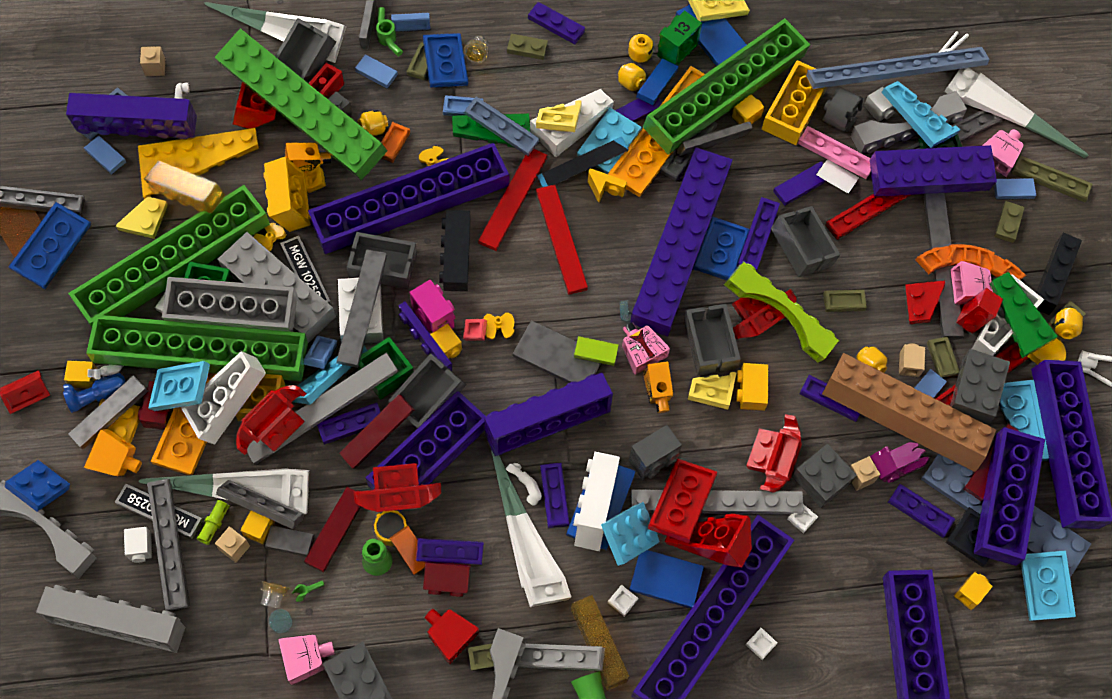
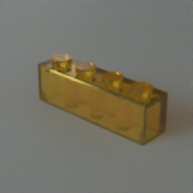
M157 161L144 178L149 185L148 188L157 195L159 193L163 194L170 200H178L185 206H193L200 212L206 211L212 214L225 196L217 183Z
M593 595L572 603L571 611L587 646L605 648L603 669L600 673L607 691L627 683L629 674Z

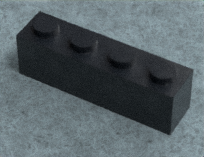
M446 210V218H442V230H445V235H441V247H444V253H440V265L444 266L443 271L439 272V283L443 284L444 291H468L470 211Z
M1063 232L1055 243L1036 292L1044 299L1037 308L1038 311L1050 315L1057 307L1080 248L1081 239Z

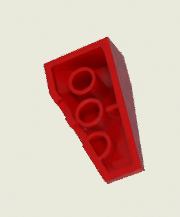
M242 83L233 125L251 129L274 120L276 110Z
M732 513L726 514L725 518L720 519L709 517L707 521L697 523L690 543L669 536L666 537L664 542L721 564L742 568L752 550L750 517Z

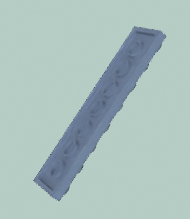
M938 454L921 480L965 510L970 507L981 514L983 500L980 501L963 490L974 474V471ZM1034 506L1027 552L1031 554L1066 551L1069 575L1071 577L1091 543L1069 528H1062L1060 522Z

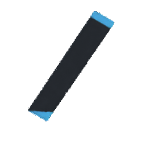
M619 137L537 175L542 187L555 185L627 152L628 148L623 137Z

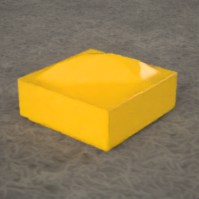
M321 167L305 173L308 193L326 186L324 172Z

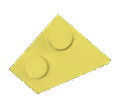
M575 101V105L568 107L560 104L555 107L540 109L536 120V128L575 132L582 101Z
M151 197L145 198L116 225V228L119 231L155 239L168 206L167 201Z
M730 372L729 375L721 377L717 374L707 378H693L688 400L728 410L737 373Z

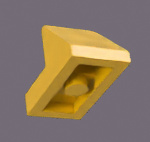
M591 168L588 172V183L598 202H600L604 191L614 196L623 197L627 181Z

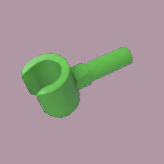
M320 581L310 586L298 584L292 594L300 593L296 601L301 602L307 593L324 586V583Z

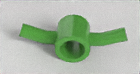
M379 7L378 23L376 25L378 41L380 44L388 46L397 56H400L403 51L394 43L396 41L395 25L391 20L385 19V8Z

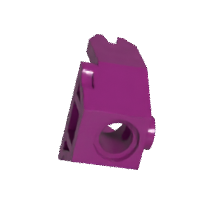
M909 442L894 450L886 446L871 455L870 458L880 473V480L891 483L898 480L901 476L924 467L929 461L928 456L920 458L926 452L925 449L917 448L919 446L918 443Z

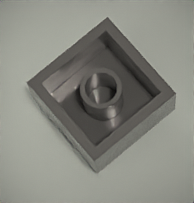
M666 425L631 447L629 462L642 480L648 477L652 479L660 473L659 470L662 468H670L675 464L680 455L682 445L669 426Z
M826 444L800 465L792 477L815 503L822 508L849 486L857 475L830 445Z

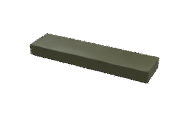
M1020 155L1011 173L1024 179L1033 178L1034 183L1083 202L1087 201L1093 185L1090 182Z

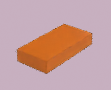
M392 122L381 141L387 150L382 157L383 159L394 162L410 134L409 128Z
M409 526L404 527L389 538L412 574L415 575L425 567V561H416L417 538Z

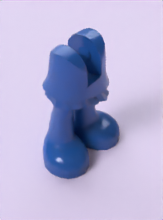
M116 373L95 380L92 387L81 391L75 390L72 384L67 383L63 385V394L70 412L73 413L95 400L98 402L102 399L106 400L126 381L121 373Z

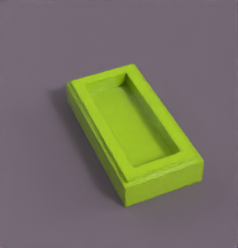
M578 336L574 358L614 366L619 345Z

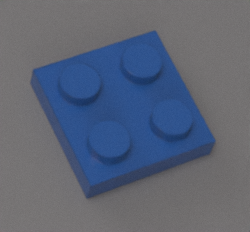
M37 460L5 481V488L38 512L68 491L70 483Z

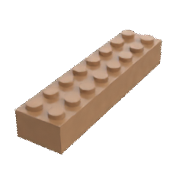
M845 353L841 356L822 395L974 472L986 458L996 429Z

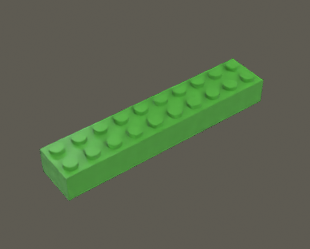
M784 18L648 114L643 128L669 155L683 142L694 137L749 95L788 69L797 60L799 61L803 58L810 44Z
M241 28L215 56V59L226 70L361 181L387 152L379 140Z
M243 185L68 294L91 327L93 326L95 315L124 317L165 291L168 277L184 278L189 262L206 265L221 256L246 232L252 236L270 225L267 214L246 186Z
M95 315L87 355L93 363L155 369L205 361L210 364L208 373L217 374L236 355L243 351L256 357L266 374L282 375L283 380L302 381L308 341L305 333Z

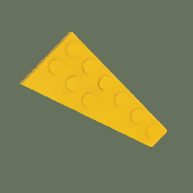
M251 128L139 145L138 152L143 198L151 197L150 195L159 191L162 193L168 190V187L177 183L182 184L202 175L216 165L218 167L224 165L225 161L229 159L239 158L259 149L256 129Z

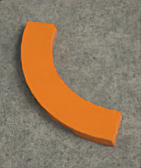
M952 244L946 247H937L924 252L915 259L928 275L940 268L954 266L964 261L986 268L996 277L1009 272L1021 281L1026 276L1009 260L1002 259L995 255V252L972 245Z

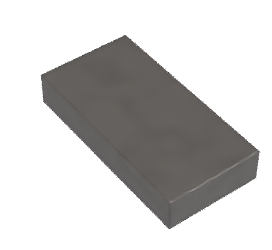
M271 526L265 547L307 556L311 549L314 535Z

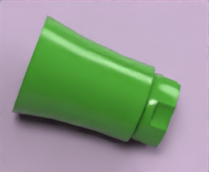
M370 539L366 541L362 549L363 568L371 575L379 576L385 574L391 568L393 562L390 551L386 549L385 544L380 540Z
M600 671L571 681L579 699H606Z

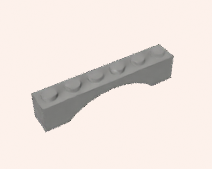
M957 91L940 96L931 111L938 116L943 115L947 118L946 122L948 124H955L963 119L967 108ZM870 120L854 126L850 137L859 153L864 154L873 153L878 148L884 146L890 147L901 140L907 141L911 137L918 135V133L908 122L889 124Z
M2 480L0 482V517H19L32 521L42 527L51 539L56 561L79 579L97 559L92 554L94 549L85 542L82 544L76 541L78 537L67 529L65 532L59 528L61 524L53 517L49 519L44 517L43 514L45 512L42 509L36 512L6 489L5 481Z
M499 628L489 651L495 672L492 699H507L510 687H507L509 678L514 679L518 668L514 663L517 656H522L526 644L522 643L524 637Z

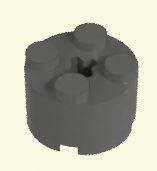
M839 86L834 93L833 99H829L824 106L826 113L822 121L840 131L848 132L858 119L856 115L863 108L864 98Z

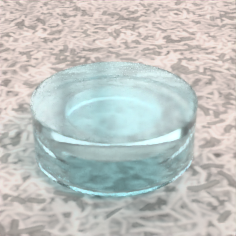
M628 300L620 302V317L622 321H629Z
M276 610L269 617V625L273 631L284 633L290 629L292 617L286 610Z

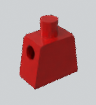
M433 608L425 616V619L432 625L427 631L428 636L449 664L479 635V629L450 609L441 616Z

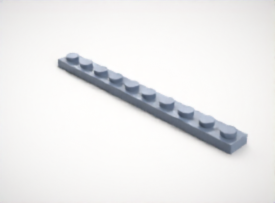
M982 47L813 69L807 71L806 77L812 88L817 89L988 65L990 59Z

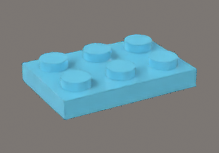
M609 108L578 150L577 156L619 137H623L628 148L640 133L642 127ZM623 153L595 167L608 174Z
M201 361L158 369L148 408L153 411L201 404L210 364Z
M644 502L632 506L601 524L618 566L625 564L660 542L657 532L648 529L651 519Z
M1066 551L1026 554L1025 560L1021 562L1029 621L1076 617Z

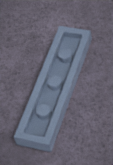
M475 97L465 110V115L527 156L539 143L537 136L478 97Z

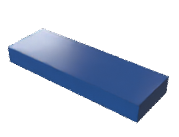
M662 59L637 92L636 97L654 105L677 73L679 66Z

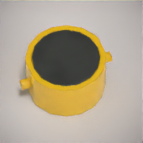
M383 511L381 514L378 513L376 515L377 518L374 523L375 534L378 540L386 546H394L389 538L407 526L406 519L398 511Z

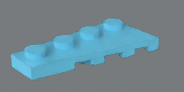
M899 81L888 85L881 92L930 148L957 135L961 130L956 125L952 127L946 122L947 118L943 115L938 116L931 111L932 107L917 100V95Z
M363 346L362 354L368 351L365 346ZM337 357L327 363L324 369L320 368L297 385L307 394L304 397H297L293 402L310 405L352 366L337 364Z
M1034 380L1005 383L999 406L1007 423L1020 432L1045 439ZM1046 440L1042 461H1048L1049 459Z

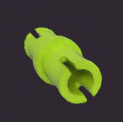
M217 500L210 516L205 518L204 521L206 523L196 538L201 543L209 545L216 530L222 526L221 521L230 507L227 503Z

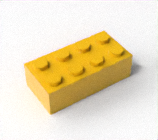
M798 60L795 62L765 116L761 130L797 145L828 88H812L806 75L808 70L816 68Z

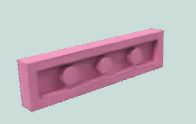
M807 126L798 141L799 145L864 179H867L871 172L869 161L871 158Z

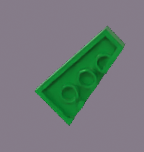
M529 113L503 114L530 132ZM467 115L452 116L454 137L475 141L481 139L488 141V143L496 144L497 142L513 147Z
M1009 272L991 281L990 286L993 292L1003 298L1000 307H1002L1005 313L1004 318L1007 324L1012 329L1014 341L1019 345L1022 358L1056 340L1058 337Z

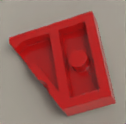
M945 280L906 284L909 324L931 322L934 310L945 288Z

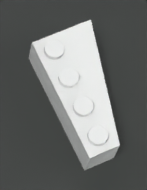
M601 89L564 105L568 107L575 105V101H582L575 132L536 128L537 118L530 120V132L537 136L539 142L555 157L559 156L596 127L609 108L613 109L614 101Z
M1011 274L1034 306L1038 308L1044 299ZM1002 307L999 308L996 317L982 327L972 347L973 350L994 356L1012 337L1013 332L1004 318L1005 313Z
M241 351L205 385L201 404L181 407L198 439L216 444L262 380L266 372L256 357Z
M594 452L593 460H588L586 471L590 472L589 477H584L582 489L586 491L585 495L580 494L578 507L581 508V512L576 513L573 526H577L574 546L600 551L604 534L601 524L606 522L620 457Z

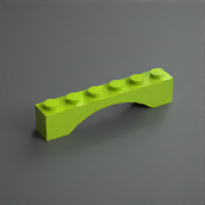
M743 262L725 282L724 285L739 298L760 300L779 310L796 330L802 350L819 363L824 360L839 340L835 338V334L832 331L823 328L815 317L806 314L799 304L793 303L788 299L785 292L776 289L768 278L759 275L751 264Z

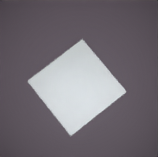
M828 159L816 174L848 194L859 179L856 175Z

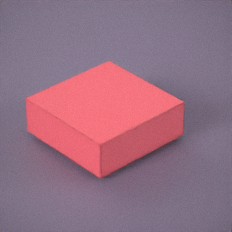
M466 319L463 339L465 341H485L487 321L485 319Z

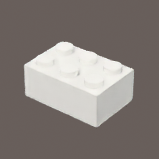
M359 278L338 279L341 341ZM381 284L379 285L364 344L380 343L384 340Z

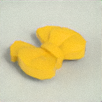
M433 146V149H426L419 154V161L426 163L427 166L442 162L448 158L437 160V157L444 151L438 146Z
M270 223V225L265 227L267 231L265 236L255 234L254 238L268 251H271L273 243L277 239H284L287 234L283 227L276 225V223Z
M505 313L501 317H494L491 314L484 316L483 319L487 321L485 336L488 339L493 340L495 338L496 329H501L505 339L510 338L514 334V318L512 314Z

